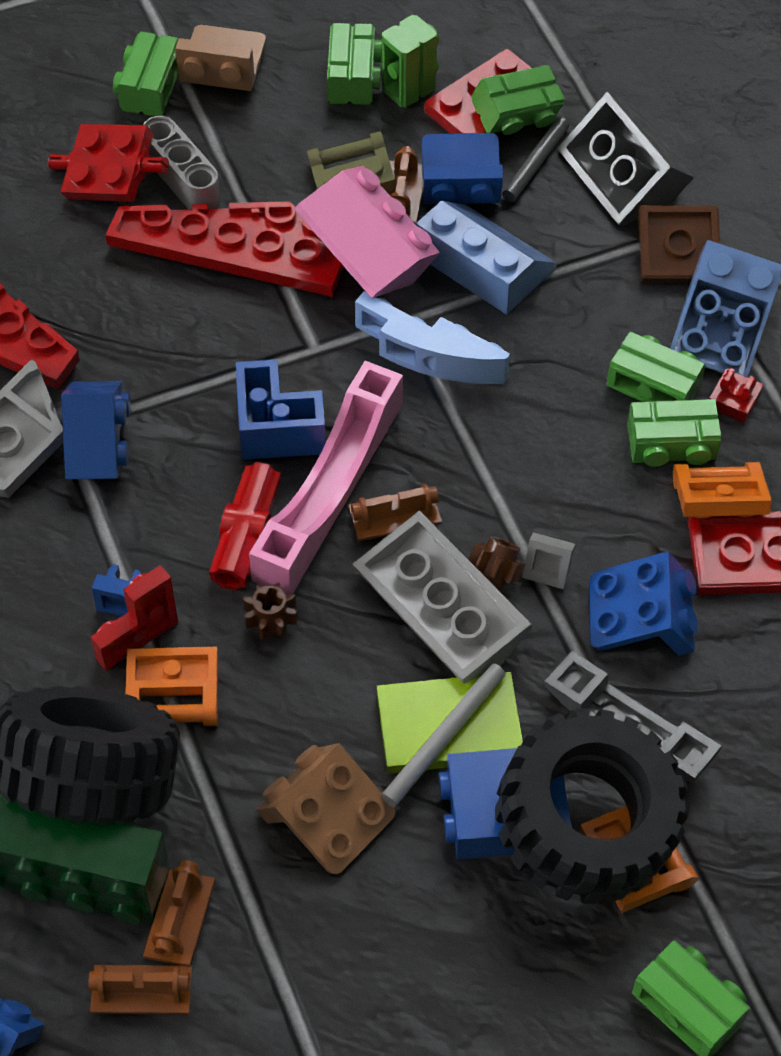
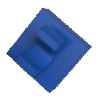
M115 564L109 568L107 576L97 574L91 588L96 611L120 617L128 613L123 589L136 576L141 574L140 570L135 569L129 581L119 579V565Z

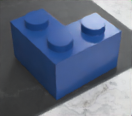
M277 359L235 362L242 460L320 455L326 443L322 390L280 393Z
M123 381L72 382L61 394L65 479L117 478L121 472V466L128 465L127 441H120V428L123 424H126V418L131 416L130 392H123Z

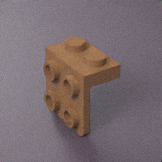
M208 25L196 26L191 40L179 38L175 48L179 81L252 91L266 46V36L260 32Z
M339 743L322 747L313 745L296 759L295 764L298 768L287 779L284 776L280 777L264 791L263 796L266 800L256 811L267 824L284 822L328 873L339 874L394 818L395 808L384 802L381 798L382 792Z

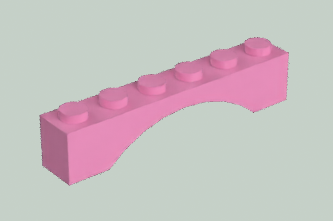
M364 361L346 391L332 431L307 479L288 505L276 516L269 519L251 549L249 559L252 582L262 586H274L276 583H280V587L285 595L294 593L403 405L402 374Z

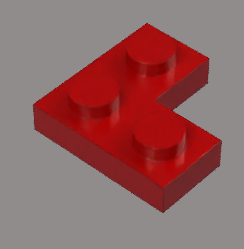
M161 565L149 573L139 574L123 589L128 613L117 620H110L104 623L91 636L95 658L105 671L127 657V649H139L178 624L172 579Z

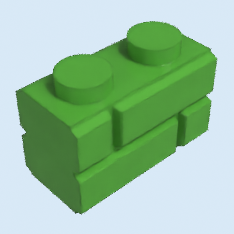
M413 14L400 21L399 26L394 25L382 32V91L400 107L404 108L417 102L419 96L423 98L436 90V72L439 70V64L436 59L437 44L440 42L439 34L431 24H427L419 16Z
M333 23L330 26L327 69V101L330 104H347L352 102V104L370 105L373 89H380L381 67L374 66V62H382V40H375V27L372 24H355L351 26L350 23Z
M140 31L133 46L127 45L124 52V69L122 72L117 71L113 80V93L118 94L119 107L122 111L138 114L141 111L144 115L150 116L163 115L178 77L175 50L178 42L177 37L165 35L158 37L157 34Z
M549 65L480 80L472 94L471 101L477 113L481 115L480 120L486 133L502 131L504 135H511L521 130L523 126L535 124L537 128H542L556 120L557 114L564 105L565 98L559 85L555 84L556 79Z
M630 331L623 341L621 348L618 349L610 362L606 386L642 402L693 400L702 384L706 364L700 362L690 352H677L663 346L653 336H640Z
M715 399L631 402L627 427L632 463H645L651 467H658L672 461H687L692 465H702L710 460H717L721 443V430Z
M675 940L658 955L655 961L653 960L635 979L632 994L698 1056H713L725 1041L742 1026L750 1007L745 1004L747 1001L746 997L736 984L729 980L721 982L708 970L709 964L698 950L691 946L683 948Z

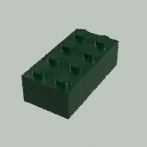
M0 795V891L3 888L18 891L25 898L35 902L44 903L48 899L64 902L71 909L81 913H93L94 910L111 913L114 918L127 924H139L140 921L153 923L168 872L171 870L163 832L116 821L110 822V824H96L89 821H83V823L69 822V819L59 817L53 819L42 816V813L37 811L29 812L19 807L17 802L11 803L3 795Z

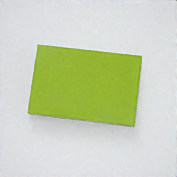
M505 672V677L427 770L447 768V754L512 749L521 746L523 740L511 672ZM481 676L465 684L456 677L377 686L387 774L401 772Z

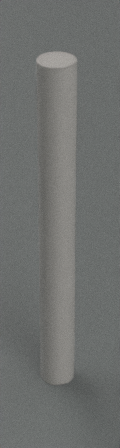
M492 663L385 789L381 794V798L391 807L397 806L505 677L506 673L499 665Z

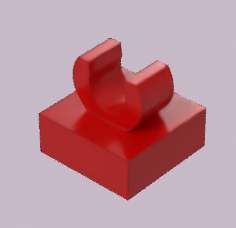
M725 369L709 399L716 400L717 412L746 423L762 393L764 384L757 382L752 376L747 378L735 373V369Z

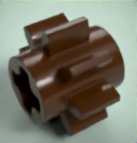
M490 536L487 544L485 542L481 544L475 543L468 559L498 590H503L506 582L512 584V582L518 583L526 565L518 560L520 552L518 546L496 536Z
M276 583L274 586L267 585L263 587L258 584L256 585L257 591L254 593L253 598L244 597L243 599L244 611L247 612L244 615L245 626L247 629L256 626V629L260 632V639H264L266 636L277 635L283 638L287 625L297 624V611L294 610L296 607L295 594L285 595L280 587V583Z

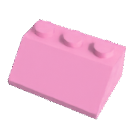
M363 165L342 170L301 201L294 209L371 298L412 285L440 253L432 244L430 235L424 229L416 226L406 214V209L402 203L392 198L380 185L378 176Z

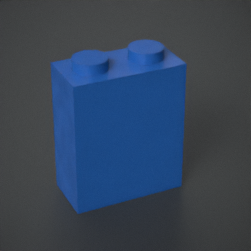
M517 748L447 754V771L439 772V789L441 800L450 801L451 814L444 815V831L446 843L455 842L457 859L514 854L515 850L513 847H503L498 833L504 823H498L495 820V806L500 798L496 794L500 780ZM564 775L553 779L550 784L551 798L560 817L572 828Z

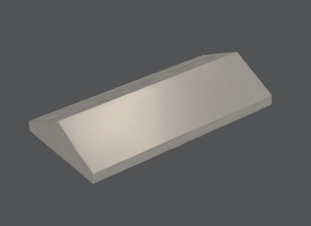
M421 511L414 514L353 563L356 571L463 684L483 675L492 663L501 666L532 629L531 623Z

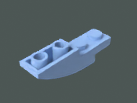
M365 291L355 301V327L379 339V356L413 371L451 381L474 384H504L508 379L510 353L504 351L496 343L487 342L470 333L464 326L454 324L440 317L433 327H430L422 319L402 312L385 299L371 298Z

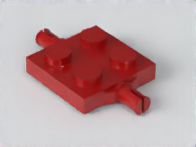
M80 124L71 153L69 155L50 154L48 166L51 170H67L60 192L68 200L134 202L139 184L145 177V174H166L168 172L166 168H169V160L167 157L149 156V148L154 133L147 125Z

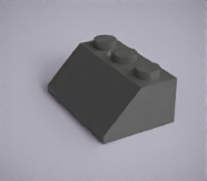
M608 91L557 148L612 218L621 226L638 220L640 205L669 206L694 179V176L634 105Z

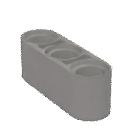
M154 116L146 120L143 125H147L154 133L149 148V156L167 157L169 160V168H166L168 172L166 174L158 173V175L188 209H192L193 204H208V209H218L220 205L218 172L172 119L165 116Z

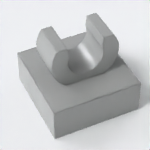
M533 532L529 540L525 558L526 565L521 578L564 589L575 544Z

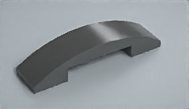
M573 651L568 654L545 680V687L569 711L586 708L589 710V716H595L599 709L609 710L615 713L614 719L624 722L628 716L640 722L637 728L646 735L653 731L662 740L659 745L660 749L664 753L671 751L678 761L679 765L674 770L675 775H683L686 781L695 783L721 751L722 745L684 721L677 728L608 684V673Z

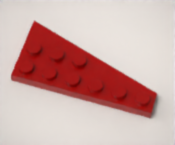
M290 201L229 203V208L208 209V204H193L192 209L170 210L167 205L119 206L105 234L108 246L333 297L344 269L340 261L294 210L296 206Z

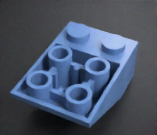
M707 240L701 251L670 349L677 352L687 351L692 353L700 362L706 364L705 368L723 374L725 369L732 368L735 369V373L748 377L781 280V264Z

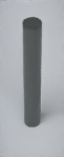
M558 117L502 192V196L506 201L515 202L569 128L570 124L567 119Z

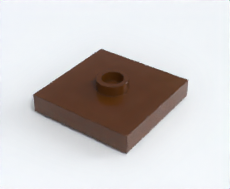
M639 206L641 284H690L701 251L707 240L720 244L719 206Z

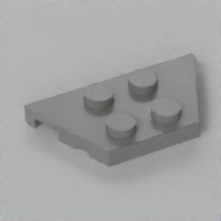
M32 359L0 390V497L10 498L64 442L63 426L36 362Z

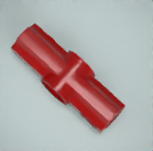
M255 462L253 465L245 466L233 503H227L224 509L219 531L220 542L209 571L210 580L218 583L221 588L236 591L238 588L246 587L251 573L249 553L269 519L272 518L271 510L281 483V473L275 471L269 464Z

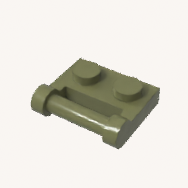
M381 131L370 133V138L319 151L317 147L307 150L317 189L342 170L363 165L378 176L380 185L387 193L396 190V180ZM370 153L375 154V156L364 158L361 160L349 162L327 169L323 168V166L333 164L336 162L348 160Z

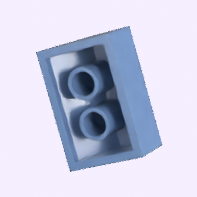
M440 201L416 223L417 227L424 229L430 235L432 244L440 252L430 265L506 315L556 269V262L466 204Z

